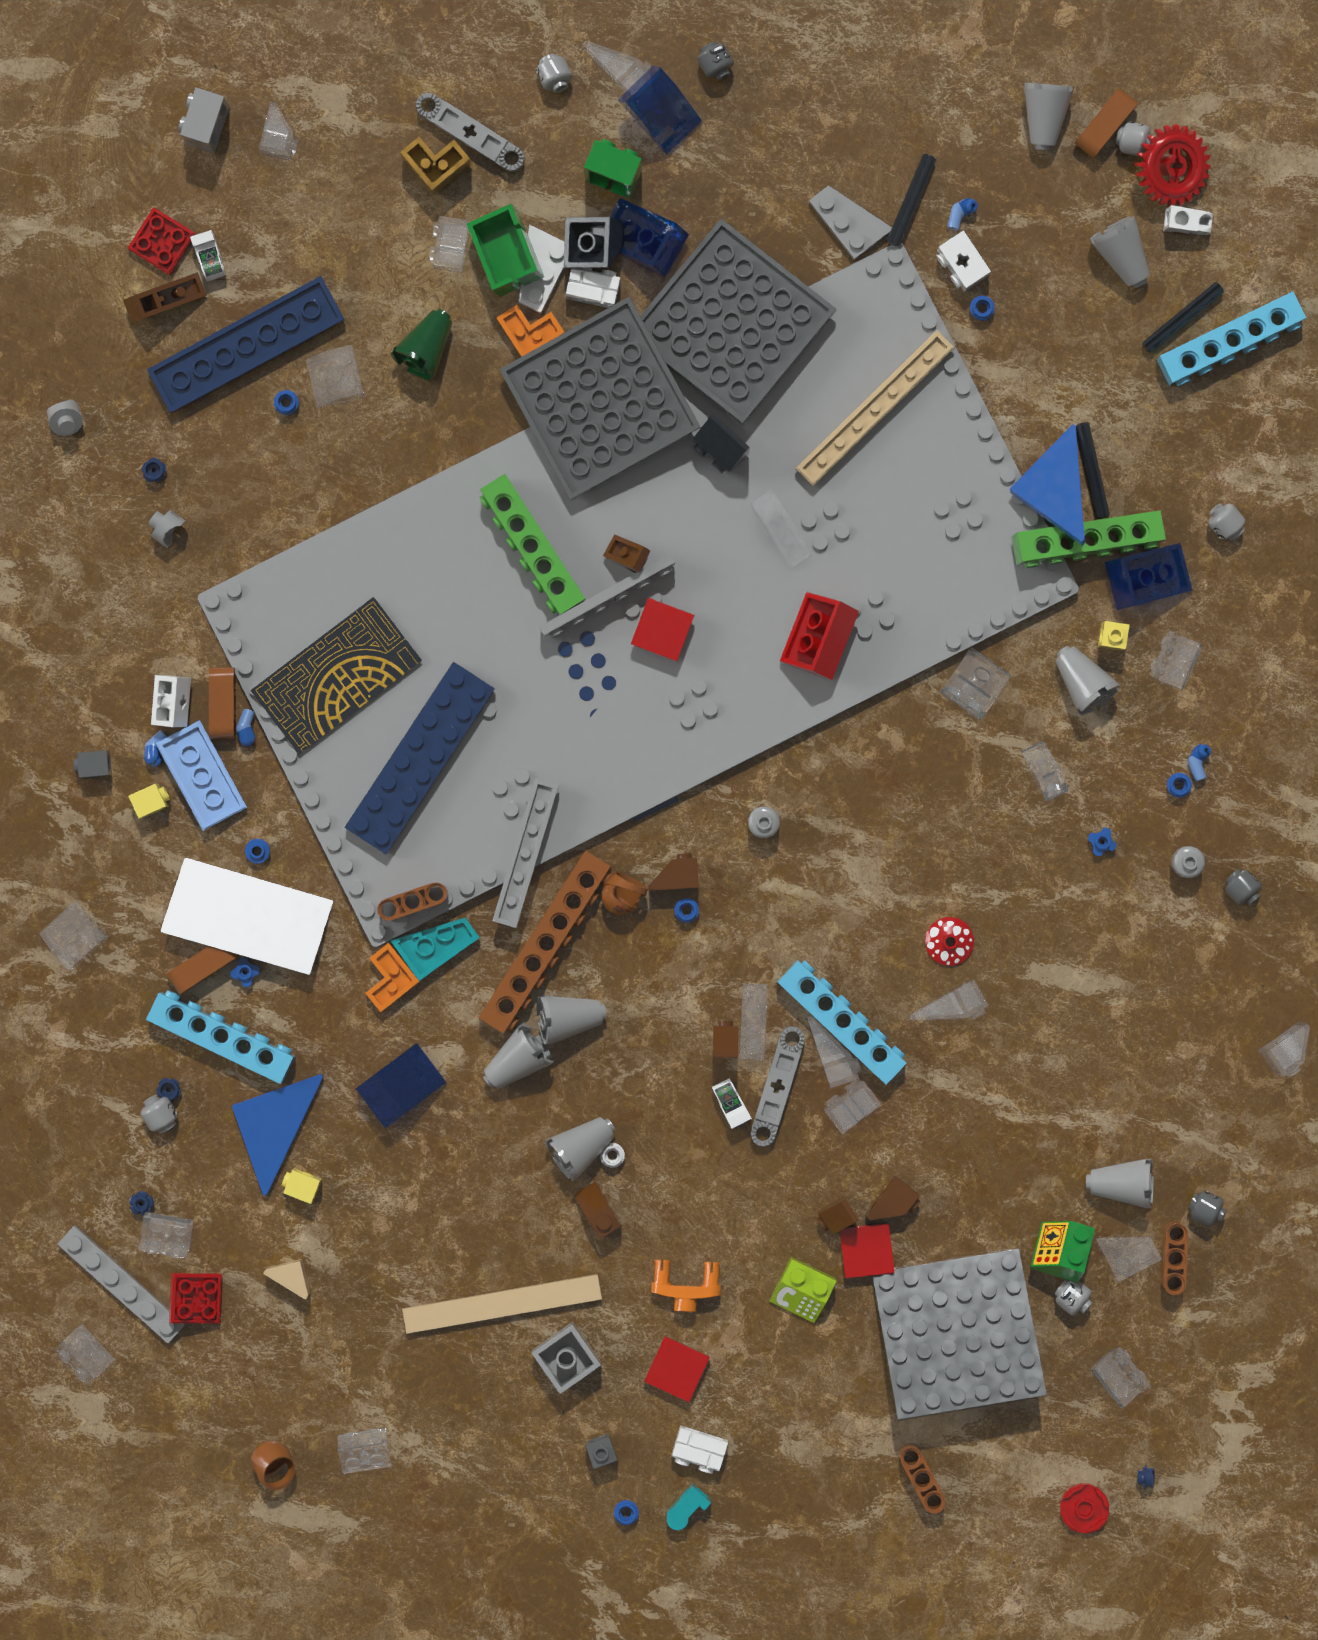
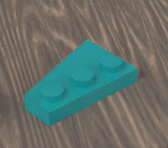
M465 917L391 940V942L420 981L480 937Z

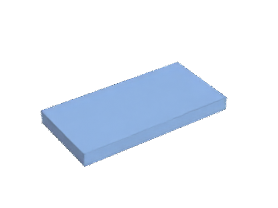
M200 720L156 743L160 754L202 831L247 808Z

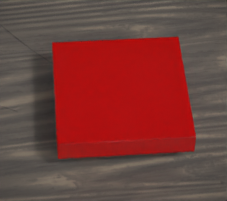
M153 207L127 249L170 276L191 244L190 237L196 235V233Z
M648 598L631 645L677 662L695 615Z
M889 1223L853 1226L840 1230L845 1278L895 1273Z
M171 1273L169 1323L219 1324L222 1274Z
M664 1336L644 1382L690 1402L710 1356Z

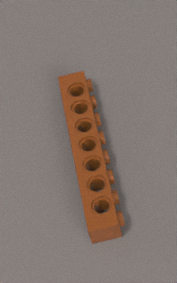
M588 851L584 852L478 1017L479 1019L503 1034L506 1030L512 1031L519 1020L515 1017L519 1009L523 1011L532 1000L528 995L533 988L538 990L545 979L542 973L546 967L550 969L553 967L559 957L555 953L560 946L565 948L572 937L569 931L573 925L578 927L584 919L585 914L582 911L587 904L589 906L593 905L599 895L595 892L600 883L604 885L612 875L609 871L610 865ZM585 873H589L594 877V884L590 888H585L580 883V878ZM571 894H576L581 899V904L576 909H572L567 905V898ZM558 915L565 916L568 922L566 928L562 930L555 928L553 924L554 918ZM550 936L554 940V946L551 950L541 948L540 940L542 937ZM530 957H536L540 960L541 966L539 970L531 971L527 968V960ZM515 979H525L527 989L523 992L516 991L513 987ZM503 999H510L513 1002L514 1008L512 1012L505 1013L500 1009V1002Z

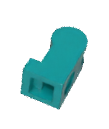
M692 1483L668 1510L666 1519L668 1526L673 1530H682L686 1527L688 1518L699 1506L705 1511L711 1504V1499Z

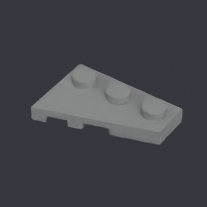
M829 185L809 200L810 205L853 260L857 259L891 231L892 227Z

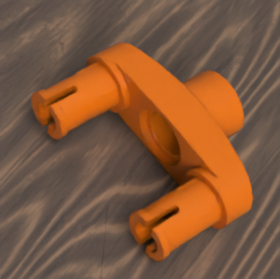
M654 1260V1282H651V1292L673 1297L674 1311L696 1312L697 1299L721 1295V1285H718L720 1263L713 1262V1272L711 1273V1262H704V1284H701V1287L671 1285L669 1283L670 1260L663 1261V1270H661V1260Z

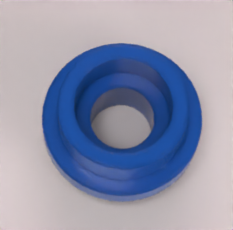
M978 296L970 304L971 315L979 321L988 320L995 310L993 301L987 296ZM980 304H983L986 306L987 310L986 312L981 313L978 311L977 307Z
M283 390L275 396L274 406L280 414L290 415L297 410L299 400L294 392ZM284 399L291 400L289 407L282 405Z
M1175 773L1169 777L1167 790L1172 796L1181 798L1188 795L1191 791L1192 782L1186 774ZM1178 780L1183 783L1181 790L1175 788V782Z
M253 839L247 843L245 855L253 863H262L268 859L270 847L262 839ZM256 846L262 849L259 856L253 854V848Z
M683 898L676 903L674 912L678 920L689 923L697 918L699 907L693 899ZM685 905L690 906L692 909L689 915L682 913V908Z
M630 1500L620 1501L614 1509V1517L622 1525L633 1524L639 1515L637 1505ZM624 1508H629L631 1510V1514L629 1516L622 1515V1510Z

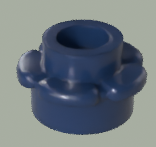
M151 458L142 466L143 476L149 482H160L164 478V473H166V466L159 459ZM153 468H156L155 473L152 472Z
M174 1078L162 1079L159 1082V1087L156 1089L157 1095L161 1098L167 1097L172 1102L181 1094L179 1082ZM168 1087L171 1088V1092H167Z
M139 1191L136 1195L133 1194L130 1197V1209L136 1215H147L151 1212L154 1200L147 1192ZM140 1201H143V1206L139 1205Z
M1144 1465L1143 1470H1138V1485H1143V1489L1146 1490L1147 1488H1154L1155 1470Z

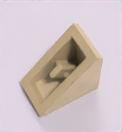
M302 1259L270 1266L263 1273L305 1300L310 1294Z

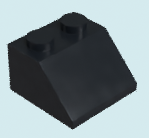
M567 217L565 219L564 268H610L622 247L623 220L612 217Z
M714 413L693 437V443L695 444L693 448L702 457H705V455L713 460L711 465L721 474L725 471L730 475L749 454L750 447Z

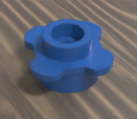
M1103 828L1101 832L1096 834L1090 833L1088 836V841L1091 842L1094 848L1093 853L1096 856H1101L1103 852L1113 851L1116 848V842L1112 840L1109 828ZM1101 839L1104 840V844H1100Z
M242 957L238 960L237 967L231 970L230 975L233 979L241 981L244 987H249L255 975L260 973V968L249 963L247 958Z

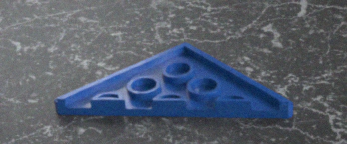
M1072 424L1010 488V493L1083 546L1085 544L1077 436L1076 426Z
M323 1074L232 1105L263 1196L267 1195L324 1077Z

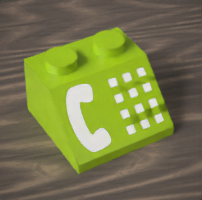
M790 1257L770 1298V1302L814 1323L824 1308L837 1280L835 1277Z

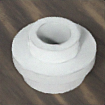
M609 1143L600 1153L602 1163L610 1168L621 1165L625 1157L623 1148L617 1143ZM611 1150L617 1153V1158L614 1160L609 1159L607 1155Z

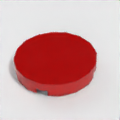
M1079 1483L1071 1486L1063 1494L1060 1501V1514L1064 1523L1071 1530L1079 1533H1092L1099 1530L1106 1523L1109 1515V1502L1099 1487L1090 1483Z

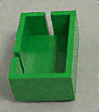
M602 139L601 142L595 140L584 165L585 182L606 190L609 180L612 179L614 183L610 192L631 200L642 174V158H639V154L631 149L625 148L622 151L615 148L616 144L609 140Z
M508 204L467 223L492 291L499 297L519 289V283L526 286L544 278L529 236L524 232L526 229L520 213L512 204Z

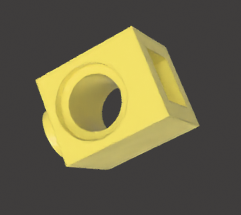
M1109 621L1102 622L1098 647L1118 651L1125 650L1129 625Z
M153 784L129 795V799L139 819L169 807L167 803L170 800L165 787L160 788L159 784Z
M294 1168L291 1173H286L281 1186L285 1187L284 1194L312 1204L322 1179Z

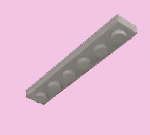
M670 554L643 568L640 572H636L539 626L545 637L550 635L551 638L558 636L564 632V626L570 623L575 626L586 620L584 615L591 611L597 614L608 607L606 603L615 599L618 602L629 596L628 591L634 587L640 590L651 583L649 579L659 575L661 578L673 571L671 567L675 565V562Z
M537 778L534 779L492 920L494 922L517 928L559 785Z
M76 1225L57 1244L165 1342L169 1343L185 1326V1324L169 1323V1309Z

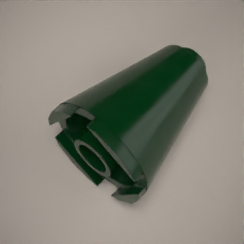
M441 309L437 311L432 310L393 348L391 352L393 360L399 366L403 362L408 366L406 371L424 380L433 379L437 373L452 327L451 316Z

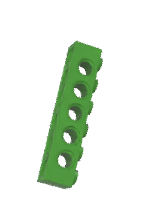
M506 474L501 475L481 488L480 491L483 495L479 499L486 510L492 508L496 515L492 518L500 531L505 529L509 537L506 541L513 552L518 549L523 558L519 561L526 572L531 570L536 577L533 583L540 593L545 591L549 600L546 603L552 613L558 612L561 615L586 601ZM502 499H508L511 501V507L507 511H501L497 508L498 502ZM514 520H522L525 526L522 531L514 532L511 530V523ZM533 540L537 542L538 548L535 552L528 553L524 550V545L527 541ZM542 561H547L551 564V570L546 574H542L537 570L538 564ZM555 582L563 583L565 586L563 593L559 595L553 594L551 592L552 584Z
M1161 510L1083 522L1084 536L1090 535L1093 538V546H1089L1086 543L1082 546L1056 526L1017 532L1012 536L1017 566L1025 565V568L1040 566L1039 562L1048 561L1049 565L1064 562L1063 558L1072 557L1073 561L1087 559L1089 554L1104 557L1111 555V551L1120 550L1121 554L1135 551V547L1144 546V550L1158 548L1159 544L1166 540ZM1132 528L1140 530L1141 539L1133 536ZM1109 531L1116 533L1118 537L1117 542H1112L1109 539ZM1062 538L1069 541V550L1062 548L1060 544ZM1037 542H1041L1046 546V553H1040L1037 550Z

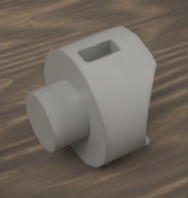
M64 401L47 409L50 429L54 433L68 436L76 433L81 428L83 421L79 405L76 401Z
M169 510L165 515L157 511L148 523V525L154 528L151 537L168 548L173 543L172 537L175 527L186 523V520L172 510Z

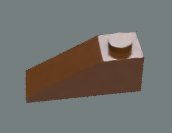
M197 272L126 298L123 302L131 322L134 323L207 295Z

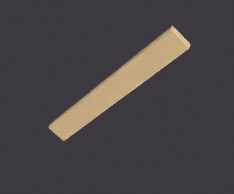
M936 330L796 467V470L814 486L955 347Z
M598 1274L407 1307L403 1308L402 1311L406 1334L601 1300L602 1295Z

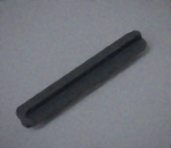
M923 154L887 238V242L893 246L899 247L936 162L932 155Z
M1218 282L1213 283L1142 342L1145 350L1149 353L1152 352L1224 292L1222 286Z
M1088 422L1079 423L1076 425V431L1097 519L1107 518L1110 513L1090 424Z

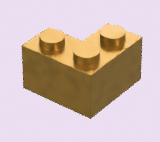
M418 137L400 152L403 160L433 196L471 165L470 158L455 140L434 155L423 140Z

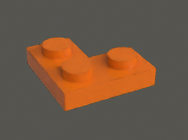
M518 305L497 317L498 322L521 357L565 333L552 312L531 325Z
M387 943L369 958L385 977L366 992V995L380 1012L420 982L390 943Z

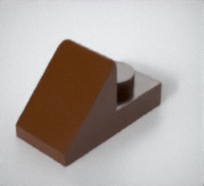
M614 534L603 556L636 573L640 572L650 550Z

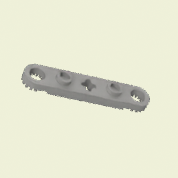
M425 93L418 97L416 102L417 112L427 121L506 171L515 172L523 166V152L500 135L433 93ZM430 99L435 102L436 106L433 111L427 113L422 110L421 106L425 100ZM472 126L475 127L474 132L476 136L466 138L464 129H470ZM510 152H514L519 156L517 164L508 165L505 162V156Z
M795 1026L786 1027L780 1034L751 1128V1138L759 1146H767L775 1139L798 1065L805 1037L802 1030ZM788 1032H796L799 1035V1042L795 1046H790L786 1043L785 1036ZM777 1079L782 1080L781 1084L785 1086L784 1090L774 1093L771 1083H776ZM762 1126L770 1130V1137L765 1141H761L756 1137L757 1129Z

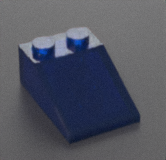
M652 66L618 99L622 106L666 155L702 121L678 86L661 67Z
M620 198L610 215L612 218L623 220L622 247L618 254L649 271L666 277L689 234L676 222Z
M1181 543L1105 562L1117 610L1193 591Z
M416 1043L358 1086L356 1090L384 1128H387L444 1085L446 1080L419 1044Z

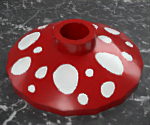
M945 917L938 919L929 927L925 937V946L927 953L934 961L941 965L954 966L961 964L970 956L974 946V937L972 930L964 921L958 918ZM948 937L954 938L955 943L953 946H947L946 939Z

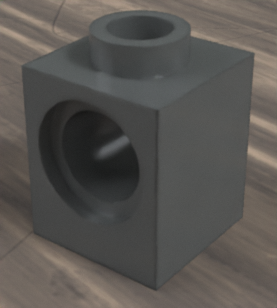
M110 751L77 753V759H74L73 764L75 774L79 773V778L112 776Z
M610 1433L586 1441L585 1446L594 1469L617 1461L618 1456Z

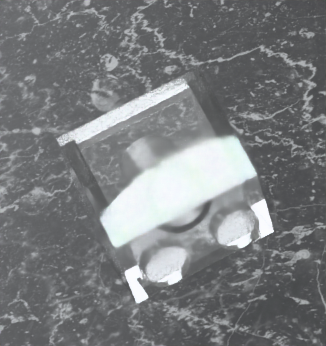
M352 345L328 350L306 360L317 408L366 397Z
M971 647L940 692L965 709L969 714L981 720L993 705L1011 675Z
M77 900L39 933L51 952L68 971L75 969L110 937Z
M1297 1022L1259 1049V1052L1276 1075L1291 1077L1301 1070L1299 1066L1305 1061L1310 1031L1307 1023Z

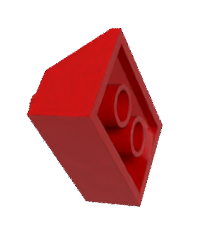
M806 592L780 662L813 675L833 680L859 610L841 601Z

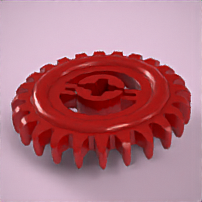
M1173 124L1172 129L1170 126L1164 125V132L1160 129L1154 130L1157 138L1153 135H1147L1150 144H1140L1146 152L1136 154L1143 161L1134 164L1142 168V171L1136 173L1135 176L1144 177L1138 185L1148 186L1143 194L1149 195L1153 193L1152 197H1150L1151 201H1157L1160 198L1158 201L1159 205L1167 203L1169 207L1175 204L1182 206L1184 200L1186 202L1192 201V194L1194 196L1200 194L1198 187L1205 188L1203 179L1209 178L1205 171L1211 168V165L1206 164V161L1210 159V155L1204 154L1208 146H1201L1203 138L1196 137L1195 130L1189 131L1187 126H1182L1180 129L1178 124ZM1170 149L1169 154H1164L1167 150ZM1181 150H1183L1189 159V169L1185 178L1179 182V177L1182 176L1187 169V162L1185 158L1180 155ZM1161 175L1168 176V182Z

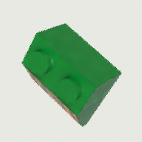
M1073 1221L1042 1222L1030 1268L1078 1283L1085 1272L1095 1228Z

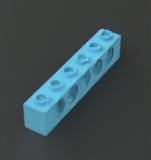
M1293 291L1160 355L1156 360L1169 386L1176 383L1178 387L1191 380L1189 376L1197 372L1201 376L1213 370L1212 365L1218 362L1224 365L1234 360V354L1240 351L1247 354L1257 349L1256 344L1263 340L1267 344L1280 337L1278 333L1286 329L1288 333L1302 327L1300 322L1304 321L1306 316ZM1279 314L1282 317V325L1273 324L1271 315ZM1249 325H1257L1260 328V335H1251ZM1228 335H1233L1238 339L1236 347L1228 345L1226 341ZM1205 346H1212L1216 351V356L1213 358L1207 357L1204 353ZM1185 356L1192 358L1194 362L1193 368L1184 367L1182 358Z
M797 960L777 982L887 1085L906 1064L903 1060L906 1055L896 1046L891 1049L885 1043L888 1038L878 1029L873 1032L867 1026L870 1021L860 1012L855 1015L849 1009L851 1003L841 994L837 998L831 992L833 986L823 977L819 981L812 974L815 971L812 966L805 960L802 963ZM810 979L813 981L814 989L811 993L806 994L801 991L800 984L803 980ZM828 996L832 1000V1006L829 1010H821L818 1002L820 998ZM845 1013L849 1015L850 1023L847 1027L842 1028L837 1025L836 1019L838 1015ZM863 1030L867 1032L868 1040L865 1044H857L854 1037L858 1031ZM876 1048L885 1049L886 1057L883 1061H875L873 1059V1051Z
M169 990L166 993H158L146 1018L147 1021L279 1084L284 1082L295 1059V1055L291 1054L292 1049L282 1044H278L276 1047L268 1043L269 1038L259 1033L253 1036L246 1032L248 1028L236 1022L230 1025L224 1022L225 1017L215 1012H211L209 1015L201 1011L202 1006L192 1001L186 1004L179 1000V995ZM175 1007L183 1011L184 1015L181 1021H175L171 1016V1012ZM197 1018L203 1019L206 1023V1028L203 1032H198L194 1028V1021ZM219 1029H224L228 1033V1040L225 1043L219 1042L216 1038V1032ZM242 1039L249 1041L251 1045L248 1053H242L238 1048V1044ZM268 1050L273 1054V1061L270 1064L262 1062L260 1058L262 1051Z

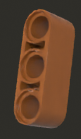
M1118 88L1075 141V144L1094 159L1132 113L1138 102Z
M235 667L209 668L210 739L236 738Z
M430 883L382 900L378 904L377 911L383 920H397L443 904L448 899V889L441 883ZM438 886L443 890V897L439 901H434L430 897V891ZM415 894L418 896L420 903L417 908L410 909L406 901L410 895ZM391 902L395 905L396 912L393 916L387 917L383 913V907Z
M208 946L169 971L166 975L178 994L181 995L237 959L239 954Z
M1170 1221L1163 1228L1161 1286L1169 1294L1179 1295L1186 1288L1188 1230L1180 1222ZM1174 1227H1180L1182 1231L1181 1236L1175 1240L1171 1239L1170 1230ZM1172 1252L1180 1253V1261L1176 1264L1169 1263L1168 1258ZM1174 1276L1178 1277V1287L1169 1289L1167 1285L1168 1280Z
M908 1443L903 1445L899 1450V1458L924 1508L930 1513H940L944 1509L946 1501L925 1458L915 1444ZM907 1451H915L917 1453L916 1460L913 1462L905 1461L904 1455ZM923 1472L929 1475L928 1481L924 1484H918L915 1481L919 1473ZM938 1495L940 1497L939 1504L936 1506L928 1505L927 1499L929 1496Z

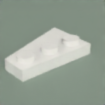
M529 225L528 236L544 278L526 286L521 283L519 303L541 314L564 269L565 242Z

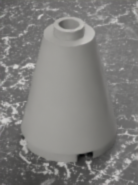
M1024 82L1031 144H1036L1035 149L1050 150V145H1056L1074 86Z
M1134 216L1111 224L1103 232L1104 235L1099 231L1090 238L1092 245L1127 286L1133 285L1134 288H1137L1148 282L1146 278L1150 273L1137 221Z
M1066 646L1056 654L1058 658L1055 662L1080 716L1093 712L1091 707L1097 705L1101 707L1119 691V683L1076 647L1070 648Z
M545 995L537 997L536 1011L537 1014H540L538 1027L542 1042L546 1045H551L602 1025L603 1019L607 1017L605 1005H601L599 1000Z
M521 1024L484 1069V1079L490 1087L503 1088L553 1063L550 1060L553 1056L548 1046L542 1042L539 1035L534 1037L530 1033L533 1029L527 1024Z
M599 1117L545 1140V1146L548 1152L553 1149L554 1162L568 1179L571 1178L574 1182L614 1138L613 1132L615 1127L608 1118L604 1120Z
M1142 1159L1092 1169L1091 1175H1086V1189H1091L1092 1195L1142 1208H1152L1154 1176L1150 1174V1169H1153V1160Z

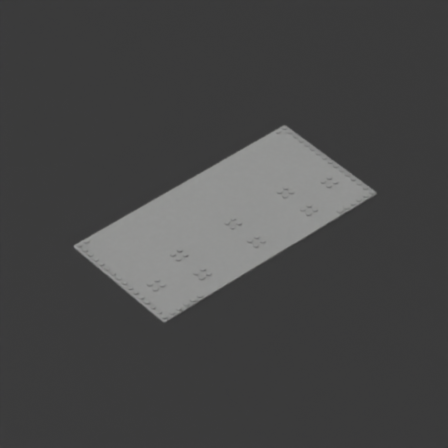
M902 242L899 247L890 245L809 286V288L834 306L836 312L743 425L668 366L701 427L714 413L750 447L747 457L730 475L725 471L722 474L719 473L711 465L713 460L707 455L702 457L693 448L695 445L693 437L700 430L698 429L575 499L570 500L532 428L529 427L198 595V601L231 666L235 667L234 672L372 946L378 947L504 883L535 778L559 785L536 861V867L1078 592L1079 587L1065 560L1062 563L1049 565L1048 561L1039 562L1040 566L1025 568V565L1017 566L1012 536L1017 532L1048 528L1040 514L1010 493V488L1022 476ZM938 330L955 348L812 486L796 470V467ZM506 474L586 600L635 574L603 556L614 534L650 550L641 570L670 554L675 562V565L671 567L673 571L661 578L659 575L649 579L651 583L640 590L634 587L628 591L629 596L618 602L615 599L606 603L608 607L597 614L591 611L584 615L586 620L575 626L572 623L564 626V632L558 636L551 638L548 635L545 637L539 626L559 616V613H552L546 603L549 600L545 591L542 593L538 591L533 583L536 577L531 570L526 572L519 561L523 558L518 549L513 552L506 541L509 537L505 529L500 531L492 518L496 515L492 508L486 510L479 499L483 495L480 489L501 475ZM502 499L498 502L497 508L501 511H507L511 507V501ZM514 520L511 523V530L520 532L524 529L525 523L522 520ZM533 540L527 541L524 545V550L528 553H533L538 548L537 542ZM1037 542V550L1040 553H1046V546L1041 542ZM547 561L540 562L537 567L538 572L542 574L548 573L551 570V564ZM555 582L551 586V592L555 595L563 593L565 589L564 584L561 582ZM806 592L841 601L859 610L833 680L813 675L780 662ZM374 597L422 661L298 754L251 692V689ZM648 598L695 615L677 662L631 645ZM585 631H590L595 636V641L590 646H585L580 641V636ZM569 642L572 645L573 651L569 656L564 657L559 654L558 646L560 643ZM600 653L605 657L606 662L603 667L595 668L592 666L591 658L594 654ZM454 661L494 687L495 690L386 855L344 827ZM573 664H579L583 668V675L578 679H574L569 675V668ZM605 676L615 678L616 686L613 690H605L602 687L601 682ZM588 686L593 689L594 696L590 701H584L580 698L579 691L582 687ZM594 709H597V710L594 712V714L590 717L591 711L594 710ZM435 882L445 885L448 889V899L441 905L393 921L383 920L378 914V904L386 898ZM438 886L430 891V897L434 901H439L443 897V890ZM415 894L410 895L406 901L407 906L410 909L417 908L420 903L418 896ZM391 902L385 904L383 913L387 917L393 916L396 912L395 905Z

